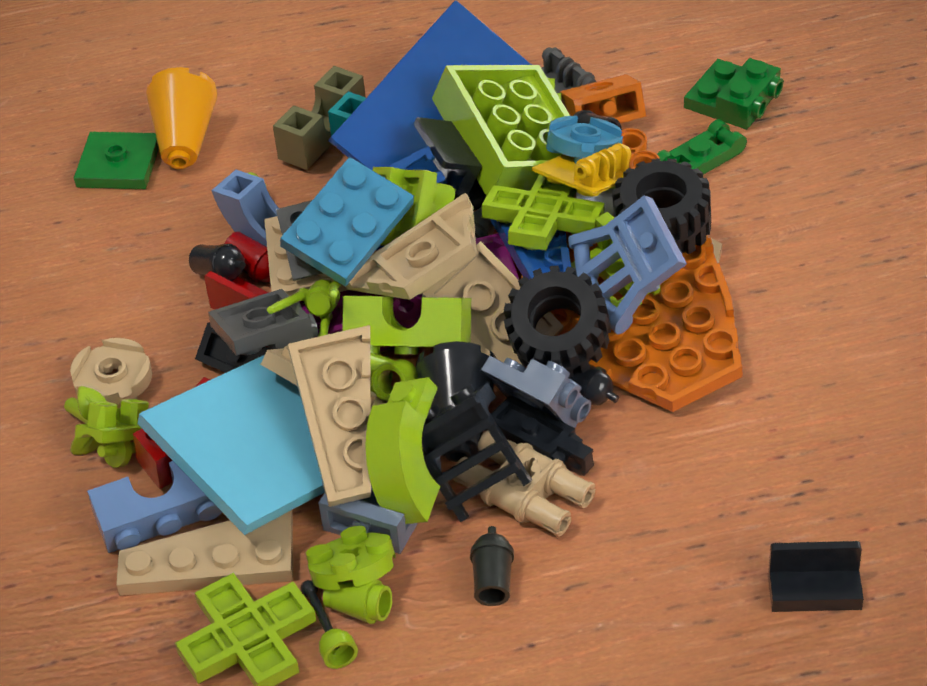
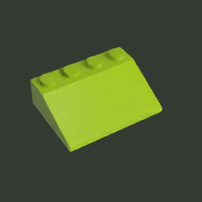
M540 65L445 66L432 100L443 120L452 121L483 166L477 176V180L486 196L493 185L530 191L539 176L538 173L532 171V167L563 155L562 153H553L546 149L551 121L560 117L570 116Z

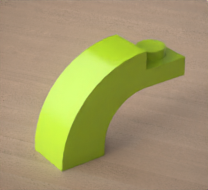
M429 377L396 382L388 402L372 406L367 423L366 462L373 492L380 507L403 513L405 524L428 522L440 486L427 469L422 451L424 423L438 388Z

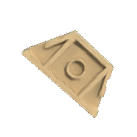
M466 193L462 194L373 253L346 288L353 291L411 300L418 294L428 291L433 284L451 272L462 268L466 262L477 256L474 211Z

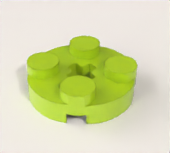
M364 526L349 527L340 533L341 538L327 544L313 546L306 551L312 583L316 587L325 590H340L338 582L348 580L353 581L354 587L373 582L393 568L392 557L396 558L390 536L374 532L367 533Z

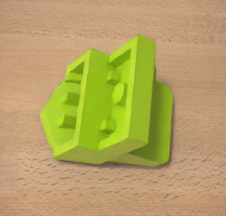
M373 167L372 171L414 195L413 205L380 246L387 245L452 202L455 198V189L450 185L437 183L438 173L404 170L394 167Z

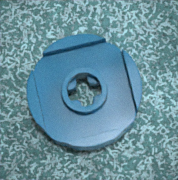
M578 116L560 117L550 123L546 149L553 153H562L574 157V162L577 163L579 159L591 156L600 150L608 149L614 144H622V130L615 124L599 118L590 117V123L586 124L577 123Z

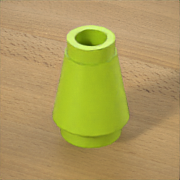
M375 580L358 587H354L353 581L338 582L340 590L324 589L323 603L325 607L332 608L369 624L386 620L392 607L391 588L383 585L380 580Z

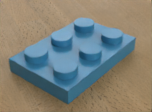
M349 157L282 235L280 247L346 287L414 203V195Z

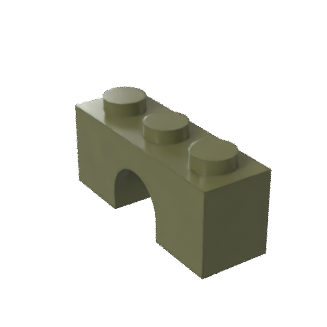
M333 66L314 85L315 103L312 111L293 105L273 125L279 160L308 170L332 145L328 141L331 137L328 111L348 91L366 97L362 75Z

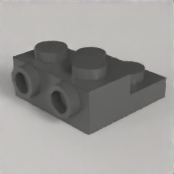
M283 289L208 312L211 327L236 356L240 354H255L265 346L270 350L282 349L288 346L289 343L318 336V328L311 313L307 314L299 302L273 314L267 312L269 306L289 297Z

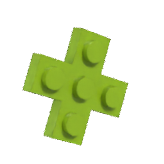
M539 174L530 191L493 185L482 204V218L493 219L505 224L512 223L508 230L509 245L521 246L527 250L539 249L546 251L556 230L577 234L596 228L595 219L605 213V203L574 198L577 189L565 184L551 183L545 176Z
M233 572L195 592L197 604L211 624L175 642L178 655L198 684L239 663L254 686H275L299 673L298 662L282 639L313 624L317 620L315 610L294 582L254 601Z

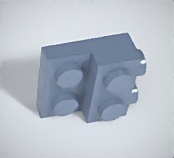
M489 356L481 369L507 398L512 395L574 428L578 422L584 421L590 412L591 401L581 395L580 390L582 387L569 379L570 373L555 362L548 361L545 366L531 359L527 368L510 358H506L503 363Z

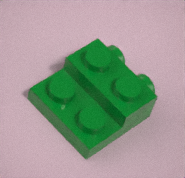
M717 58L684 96V108L714 119H721L728 124L747 130L756 118L760 119L763 116L770 101L773 98L779 97L784 84L783 78H780L781 68L749 58L743 66Z

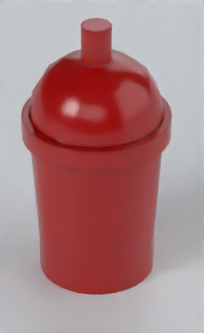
M240 231L232 233L224 244L235 245L241 251L246 263L243 271L255 282H270L267 246Z

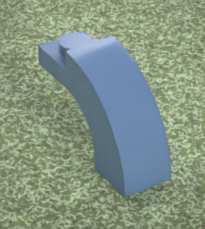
M235 170L211 190L222 215L235 232L240 231L267 246L264 219L276 217V209L279 208L270 197L263 178Z

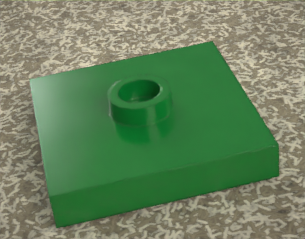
M90 132L74 175L76 187L146 189L159 150L156 134Z

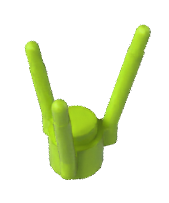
M323 279L316 281L309 289L300 288L297 293L269 306L267 312L273 314L299 301H304L307 310L321 318L318 337L328 335L329 325L333 318L332 311L340 299L339 287L341 284L335 280L333 282Z

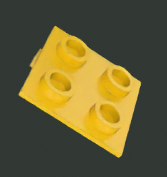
M617 143L608 149L600 150L591 156L579 159L577 163L574 162V157L563 154L532 167V171L545 176L551 183L565 184L577 189V192L583 196L594 197L615 187L617 179L623 178V172L629 168L631 150L628 146Z

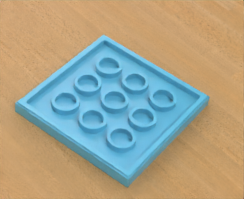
M265 355L139 413L137 423L244 535L325 492L298 386L260 365Z

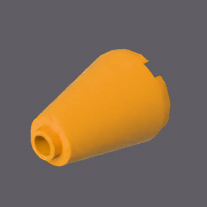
M167 68L157 72L152 77V82L147 85L146 96L163 162L172 168L184 169L197 161L217 101V88L215 82L205 73L200 72V76L190 74L189 68Z

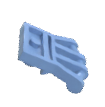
M645 195L605 226L568 237L569 248L574 249L577 276L579 277L584 272L591 277L592 285L598 284L602 291V296L605 298L611 329L616 334L624 333L633 322L632 315L647 293L658 290L662 282L687 265L653 198ZM612 239L613 243L593 259H590L589 247L595 243ZM621 258L625 266L599 285L597 281L599 274ZM633 281L634 283L618 307L614 306L610 302V297Z

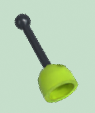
M312 580L304 581L301 584L300 591L305 597L309 598L325 631L319 641L320 655L327 667L332 669L343 668L355 660L358 655V647L353 637L347 631L333 629L317 596L318 587L312 583Z

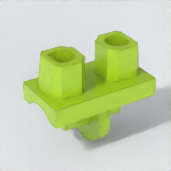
M138 399L122 400L119 421H117V404L111 402H90L88 424H77L75 426V437H93L98 443H103V445H99L97 448L99 457H104L111 467H124L129 463L131 455L136 453L135 444L130 442V440H134L133 433L142 429L137 424L139 413L148 410L149 402Z

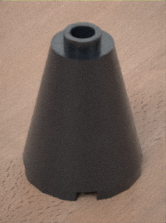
M459 341L434 345L433 353L424 357L423 351L418 356L416 362L418 379L429 377L438 387L431 407L437 404L439 409L442 410L453 403L450 396L469 384H472L476 390L488 383L493 391L494 383L481 370L489 358L488 355L481 352V345ZM490 351V356L496 358L495 354ZM483 431L443 454V456L449 461L458 462L463 457L469 458L479 451L478 443L483 435Z

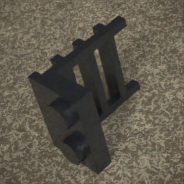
M488 383L476 390L472 384L465 386L450 396L453 403L442 410L439 409L437 404L430 407L423 427L422 451L425 464L432 478L440 486L439 490L446 499L445 505L448 510L452 509L460 522L469 517L462 505L463 502L515 473L523 486L532 481V478L487 409V406L496 398ZM488 429L495 440L493 444L445 472H441L434 461L436 458ZM500 451L503 453L509 463L508 465L455 494L448 481Z

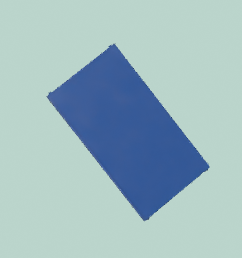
M455 0L328 141L348 158H353L373 170V167H387L427 146L414 126L417 117L443 120L432 97L446 65L532 64ZM423 158L405 170H427L433 172L438 168L433 161L428 162V160L425 161Z

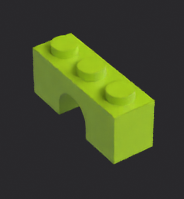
M343 296V331L370 325V352L380 353V346H394V354H419V347H434V345L455 341L471 343V298L422 297V311L418 322L413 327L406 328L400 325L394 316L393 297Z

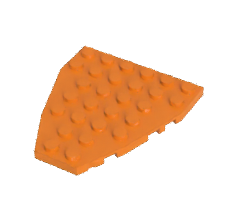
M566 232V243L569 249L570 262L572 263L575 261L574 249L569 248L568 237L573 234ZM706 235V241L702 246L695 245L696 251L690 254L682 253L687 265L660 284L661 292L655 296L649 293L644 297L642 304L638 306L632 315L633 322L624 333L616 334L611 329V333H608L610 341L607 349L601 348V359L597 363L592 359L589 361V364L595 367L600 366L604 368L612 379L614 386L672 412L743 377L733 301L720 263L716 261L711 237L708 238V235ZM593 244V246L589 247V250L591 251L595 249L596 247H598V244ZM512 258L513 264L515 266L516 272L520 280L523 278V276ZM600 276L597 279L599 285L605 281ZM619 292L613 295L617 300L623 297ZM556 309L550 311L564 326L557 336L572 330L580 319V315L572 310Z

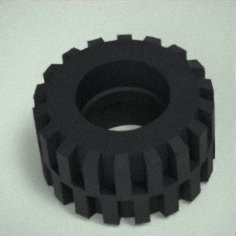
M660 158L651 159L652 162L650 163L643 161L636 164L635 169L628 168L623 172V178L617 179L615 189L612 192L614 217H617L645 195L653 198L681 253L690 254L696 251L695 245L702 246L706 241V235L710 234L712 223L711 191L707 178H703V173L698 168L692 169L691 164L687 162L680 164L677 163V159L669 158L667 161H660Z
M556 265L550 266V272L542 273L541 268L534 270V277L529 280L524 276L518 281L519 290L512 288L508 295L510 303H505L504 306L506 317L504 324L513 351L525 367L530 363L531 359H534L545 366L548 361L557 363L570 373L568 378L574 377L573 370L576 368H580L582 373L590 369L589 361L591 359L596 363L601 359V348L607 349L610 341L608 333H611V324L602 291L597 283L592 285L591 277L583 272L578 277L576 268L567 266L565 272H560L559 266ZM568 309L580 315L576 326L563 335L547 336L535 330L541 317L552 310Z

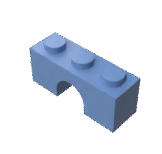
M174 461L169 462L173 485L162 496L147 498L139 495L134 491L129 477L87 491L93 515L108 553L135 547L140 542L159 535L173 534L181 527L200 520L209 521L215 519L223 512Z

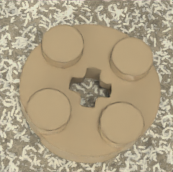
M109 338L102 340L103 346L97 347L92 351L90 346L81 350L74 358L70 372L76 395L79 386H85L98 391L107 402L115 403L117 408H121L122 400L137 399V396L146 390L152 379V368L149 357L144 353V349L139 343L125 338ZM113 369H118V372L115 374L105 375L106 373H111Z

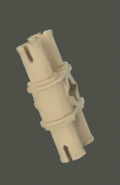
M486 431L478 443L479 451L495 442L489 431ZM508 440L532 478V481L523 486L514 473L479 493L481 499L488 506L495 505L514 515L515 520L520 523L530 521L558 537L562 536L570 525L571 512L550 503L546 498L555 493L576 503L581 508H586L595 495V484L566 470L567 468L563 461L559 459L552 460L533 450L532 445L528 443L516 444ZM501 451L489 457L491 460L502 465L499 469L509 464ZM467 457L461 458V459L458 461V463H460V462H462L463 460L467 459ZM477 464L453 478V480L466 487H470L497 470L491 471Z

